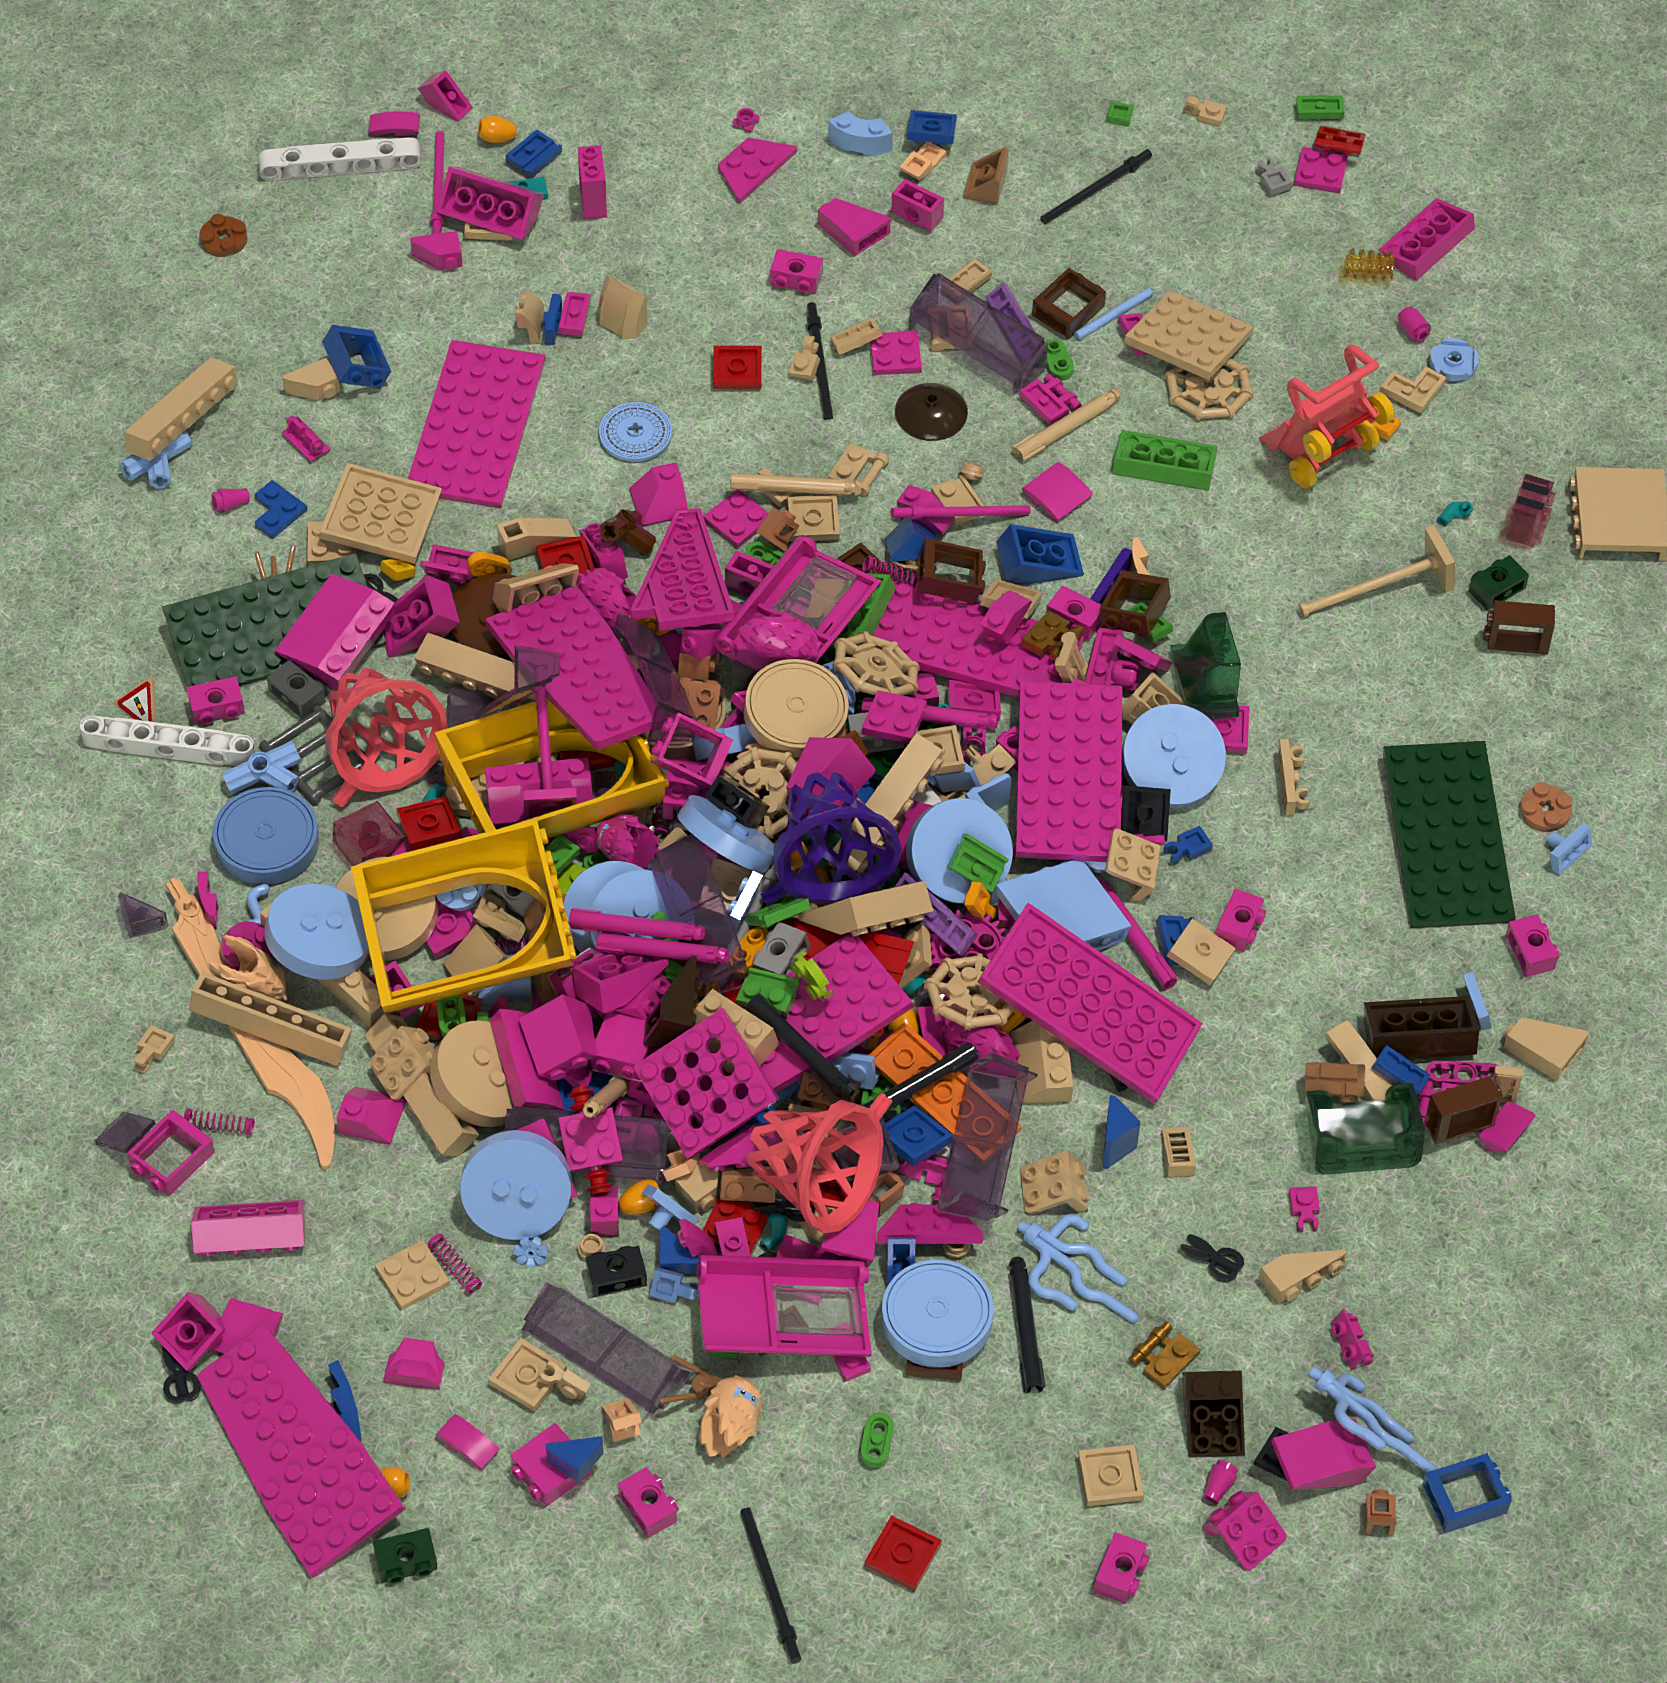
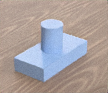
M1582 823L1567 838L1557 832L1550 834L1547 845L1554 848L1550 853L1552 871L1561 875L1592 846L1590 826Z
M1474 973L1464 974L1465 985L1481 1030L1490 1029L1492 1026Z
M648 1184L643 1190L642 1194L659 1206L648 1222L658 1231L663 1226L666 1227L672 1217L677 1221L686 1219L693 1224L697 1222L698 1219L658 1188Z

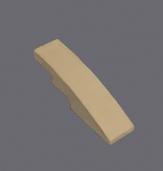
M1348 1020L1326 1032L1325 1038L1340 1055V1063L1365 1064L1364 1098L1386 1125L1409 1113L1394 1084L1371 1068L1377 1058Z

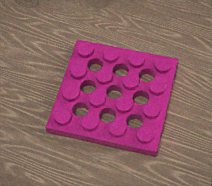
M725 1008L719 1009L633 1066L687 1159L696 1156L779 1101L778 1096ZM714 1038H718L721 1042V1048L717 1053H711L708 1047L709 1042ZM691 1053H696L699 1058V1062L694 1068H689L686 1063V1059ZM727 1061H732L735 1066L734 1073L730 1076H725L722 1072V1067ZM672 1067L676 1071V1078L673 1082L668 1083L664 1079V1073L668 1068ZM704 1076H709L712 1079V1087L707 1091H703L700 1087V1081ZM741 1084H745L748 1087V1095L744 1099H739L736 1095V1089ZM686 1090L690 1095V1101L688 1104L681 1106L678 1102V1095L681 1091ZM718 1099H723L726 1103V1109L721 1114H717L713 1108L715 1101ZM700 1113L703 1116L704 1122L700 1128L695 1129L691 1124V1119L695 1114Z

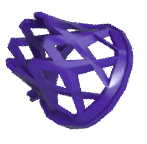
M833 772L830 781L820 773L808 775L803 789L795 784L789 791L787 831L779 836L773 847L774 866L780 882L761 893V898L769 906L789 893L794 898H808L809 903L830 905L875 891L886 882L898 866L902 848L896 828L888 819L869 809L857 795L852 784L848 783L841 774ZM815 783L824 788L820 797L812 793ZM838 799L844 803L842 806H839L832 802ZM807 808H811L812 810L808 816L803 815ZM851 818L858 819L863 826L865 837L852 830ZM829 827L841 835L842 839L838 854L825 842ZM869 827H877L886 842V848L871 842ZM806 832L813 841L807 854H805L802 847V835ZM852 848L867 852L868 872L862 876L847 865ZM798 850L803 861V865L797 873L791 869L790 855ZM873 854L882 856L874 866ZM822 858L837 868L832 882L821 883L813 870ZM844 873L854 879L841 881Z

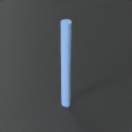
M1150 288L1143 290L1075 331L1074 336L1081 340L1152 297V290Z

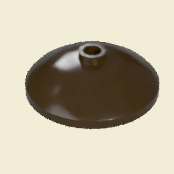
M922 383L902 393L896 403L895 416L899 426L912 437L926 441H939L954 436L963 428L967 421L968 408L964 398L953 388L939 383Z

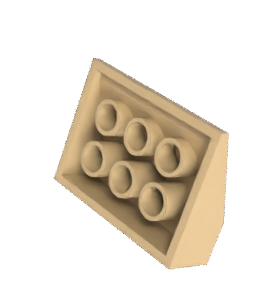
M921 881L851 897L800 914L798 918L799 921L840 935L851 932L852 936L855 937L868 933L867 928H871V932L886 929V924L888 923L890 928L906 924L905 919H908L909 924L924 920L923 914L933 912L926 883Z

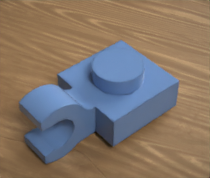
M657 1267L654 1272L649 1296L673 1303L677 1302L679 1296L696 1300L698 1297V1286L695 1283H683L684 1274Z

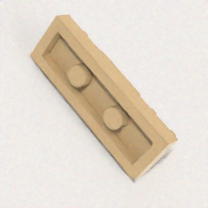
M1280 739L1278 761L1285 816H1292L1295 814L1296 807L1299 809H1307L1309 807V799H1300V797H1307L1308 788L1301 787L1295 791V785L1299 784L1298 770H1294V767H1302L1304 763V757L1298 758L1295 755H1302L1303 747L1296 745L1290 748L1289 739Z

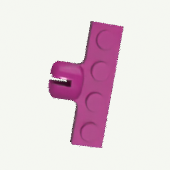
M1098 628L1085 682L1094 685L1122 686V690L1127 691L1136 690L1138 684L1134 683L1140 680L1139 663L1136 661L1120 660V653L1118 652L1120 647L1113 644L1117 634L1124 637L1123 630Z

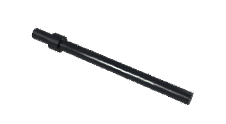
M1146 149L1137 156H1131L1124 160L1123 165L1040 217L1041 221L1045 224L1049 223L1130 171L1132 173L1140 167V164L1152 157L1151 151Z
M810 302L807 304V327L811 331V336L815 337L814 342L819 344L816 355L820 358L817 377L824 420L833 419V411L820 333L822 323L817 313L816 303Z
M747 1507L742 1509L740 1514L779 1626L778 1635L781 1644H785L790 1662L797 1663L802 1659L796 1643L797 1634L794 1626H791L751 1508Z

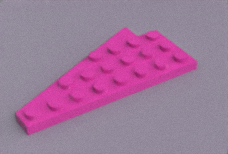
M701 508L675 512L631 607L632 620L655 617L659 630L699 627L714 623L724 624L735 620L734 609Z

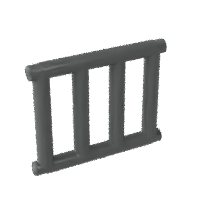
M317 705L313 708L312 714L270 741H261L259 747L266 753L283 745L319 720L328 728L333 718L320 705ZM326 730L296 749L300 759L325 743ZM355 750L347 752V754L351 752L358 760L352 766L360 770L364 760ZM329 755L299 774L292 767L287 769L299 777L297 789L314 806L321 802L320 798L345 781L338 774L314 791L306 783L307 780L332 765Z

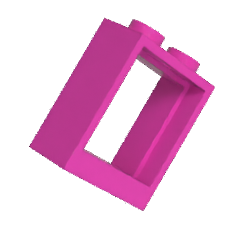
M601 145L578 147L579 186L583 218L607 217L606 180Z
M679 712L671 717H667L661 728L664 734L661 740H657L652 748L651 754L654 756L651 763L704 789H709L721 770L733 739ZM677 726L715 744L701 776L664 758Z
M174 1110L170 1111L127 1152L131 1171L138 1177L143 1175L149 1180L150 1185L156 1191H164L169 1196L215 1153L213 1140ZM174 1134L195 1151L166 1178L145 1162V1160Z

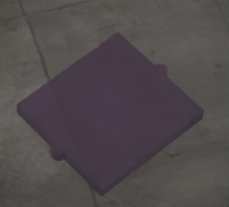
M123 1111L111 1124L106 1126V1129L94 1142L98 1146L127 1154L156 1123L153 1119Z

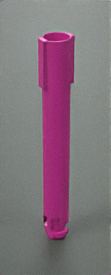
M864 698L861 709L862 713L869 712L874 698ZM927 706L921 722L977 729L990 728V730H994L998 725V716L995 714L989 716L988 713Z
M1098 879L1099 883L1131 924L1127 939L1147 965L1151 975L1163 991L1173 987L1177 983V976L1163 956L1155 949L1117 893L1109 885V882L1105 879Z
M572 908L569 914V926L574 930L600 932L602 930L692 941V939L702 940L705 937V928L701 925L695 926L694 923L601 913L599 910Z
M602 931L596 939V950L604 953L621 955L630 953L688 961L694 955L697 956V962L717 964V962L725 964L730 958V952L723 947L718 949V946L633 937L625 933Z

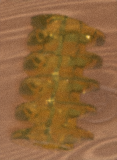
M1351 248L1348 255H1345L1344 278H1347L1349 272H1352L1353 278L1356 279L1358 273L1361 272L1363 279H1366L1368 273H1371L1372 280H1375L1379 273L1382 281H1385L1387 274H1390L1392 281L1394 270V255L1392 251H1388L1385 257L1383 251L1379 250L1375 257L1373 250H1369L1366 256L1364 249H1360L1358 255H1356L1355 250Z

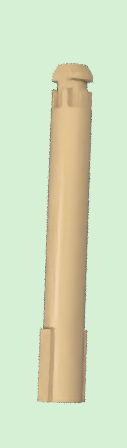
M1111 389L1110 392L1106 391L1039 433H1033L1012 447L1014 455H1022L1021 461L1023 463L1044 451L1045 447L1112 407L1113 403H1116L1121 398L1120 392L1117 389Z
M731 473L730 489L828 495L854 494V496H858L861 494L862 486L859 480L852 482V480L736 473Z
M617 1076L610 1079L605 1087L585 1103L582 1109L583 1114L588 1118L596 1117L620 1096L623 1097L627 1094L629 1079Z

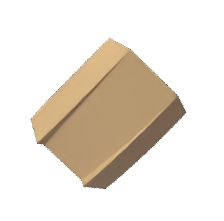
M607 274L599 299V325L618 334L622 339L636 338L647 327V296Z
M1152 672L1122 705L1123 719L1128 720L1133 725L1142 714L1157 706L1179 704L1190 707V705Z

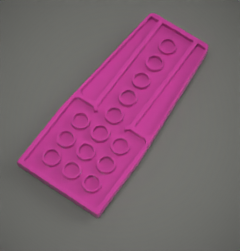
M577 585L575 588H567L559 594L542 597L529 605L523 604L509 612L498 613L485 619L486 627L516 666L534 685V672L531 671V664L536 661L546 663V671H544L546 698L595 749L605 748L663 725L665 721L663 710L609 625Z
M850 932L812 957L829 982L825 988L827 991L832 989L833 995L824 1001L820 998L813 1000L805 989L807 984L802 976L798 978L791 971L786 976L799 979L801 986L797 989V995L788 1016L782 1017L831 1062L912 1009L914 1005L858 936L853 937ZM778 1037V1047L760 1066L775 1093L803 1078L804 1072H813ZM696 1053L689 1054L686 1059L689 1068L696 1067L699 1062ZM672 1067L668 1068L664 1073L666 1082L671 1083L676 1078V1071ZM722 1069V1072L725 1076L731 1075L730 1073ZM704 1076L700 1081V1087L703 1091H707L712 1087V1079L709 1076ZM745 1084L739 1085L736 1089V1095L739 1099H744L748 1095V1087ZM686 1090L679 1093L678 1097L683 1104H688L690 1101L689 1093ZM723 1099L715 1101L714 1111L717 1114L725 1111L726 1103ZM700 1113L695 1114L693 1117L702 1126L704 1122L703 1116Z
M259 1327L198 1374V1379L264 1505L311 1577L314 1578L406 1510L362 1442L267 1327Z

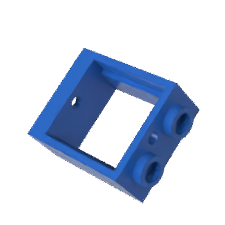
M332 324L322 343L339 383L381 388L390 375L391 369L374 331ZM348 352L361 354L365 365L352 364Z
M1488 1453L1427 1472L1422 1483L1444 1533L1507 1514L1512 1502L1508 1487L1503 1486L1500 1480L1498 1465L1496 1462L1491 1461ZM1482 1470L1496 1500L1455 1512L1442 1482Z

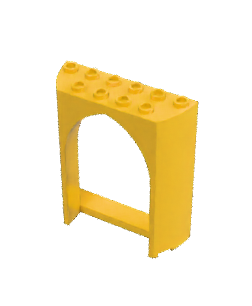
M546 698L551 753L570 750L593 751L611 756L627 766L618 782L600 797L513 825L537 819L539 828H545L547 838L549 839L608 820L619 814L634 812L663 801L665 788L669 787L668 778L665 772H660L659 766L651 763L654 755L650 754L649 744L645 737L641 738L639 734L605 748L595 749ZM536 701L435 732L439 759L444 764L445 782L447 785L454 784L479 834L496 829L470 778L485 774V767L514 765L540 757Z
M537 819L351 867L381 1006L385 1014L574 966L573 960L577 959L575 946L563 904L556 868L551 851L546 852L544 844L549 843L545 828H539ZM478 884H501L518 888L535 897L546 907L543 921L534 937L519 952L505 961L483 969L391 992L373 910Z

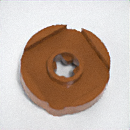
M222 214L213 215L211 220L207 221L200 230V240L204 250L218 257H225L227 254L240 252L248 240L246 224L234 217ZM228 234V237L220 239L219 235Z

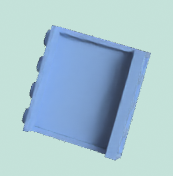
M1067 860L1059 865L1050 868L1045 867L1031 874H1023L1009 881L1003 880L996 884L990 899L991 904L997 903L998 899H1000L1015 921L1029 902L1098 951L1124 942L1131 928V924L1084 861Z

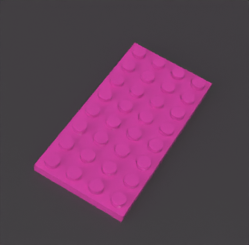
M451 340L408 479L442 488L441 499L502 508L545 364V355Z
M894 581L896 589L872 636L890 642H898V646L912 661L918 663L920 670L1019 698L1020 681L1063 683L1055 669V661L1049 658L1050 652L1047 651L1041 657L1021 646L1022 637L1038 622L1037 620L1023 618L1008 645L986 635L980 624L989 610L987 607L976 603L972 604L917 592V587ZM1085 634L1083 637L1081 636V640L1077 643L1079 651L1085 640Z
M1020 681L1016 818L1017 858L1107 862L1111 833L1115 829L1121 830L1122 686Z
M1029 902L1019 914L977 981L1153 1104L1159 1099L1203 1024Z

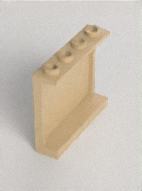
M1576 467L1574 477L1569 478V491L1574 492V496H1571V511H1575L1572 519V529L1577 530V535L1574 537V549L1579 550V559H1583L1585 550L1658 552V560L1667 561V492L1664 469Z

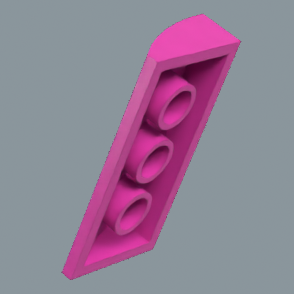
M1436 198L1380 247L1378 254L1388 263L1417 281L1475 229L1474 214Z
M499 1009L490 1019V1024L515 1112L564 1113L565 1109L557 1082L539 1076L519 1021V1018L528 1013Z

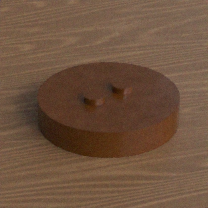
M489 574L464 584L453 596L460 624L449 632L451 640L513 662L486 627L485 619L500 613L492 600L495 583L517 576Z

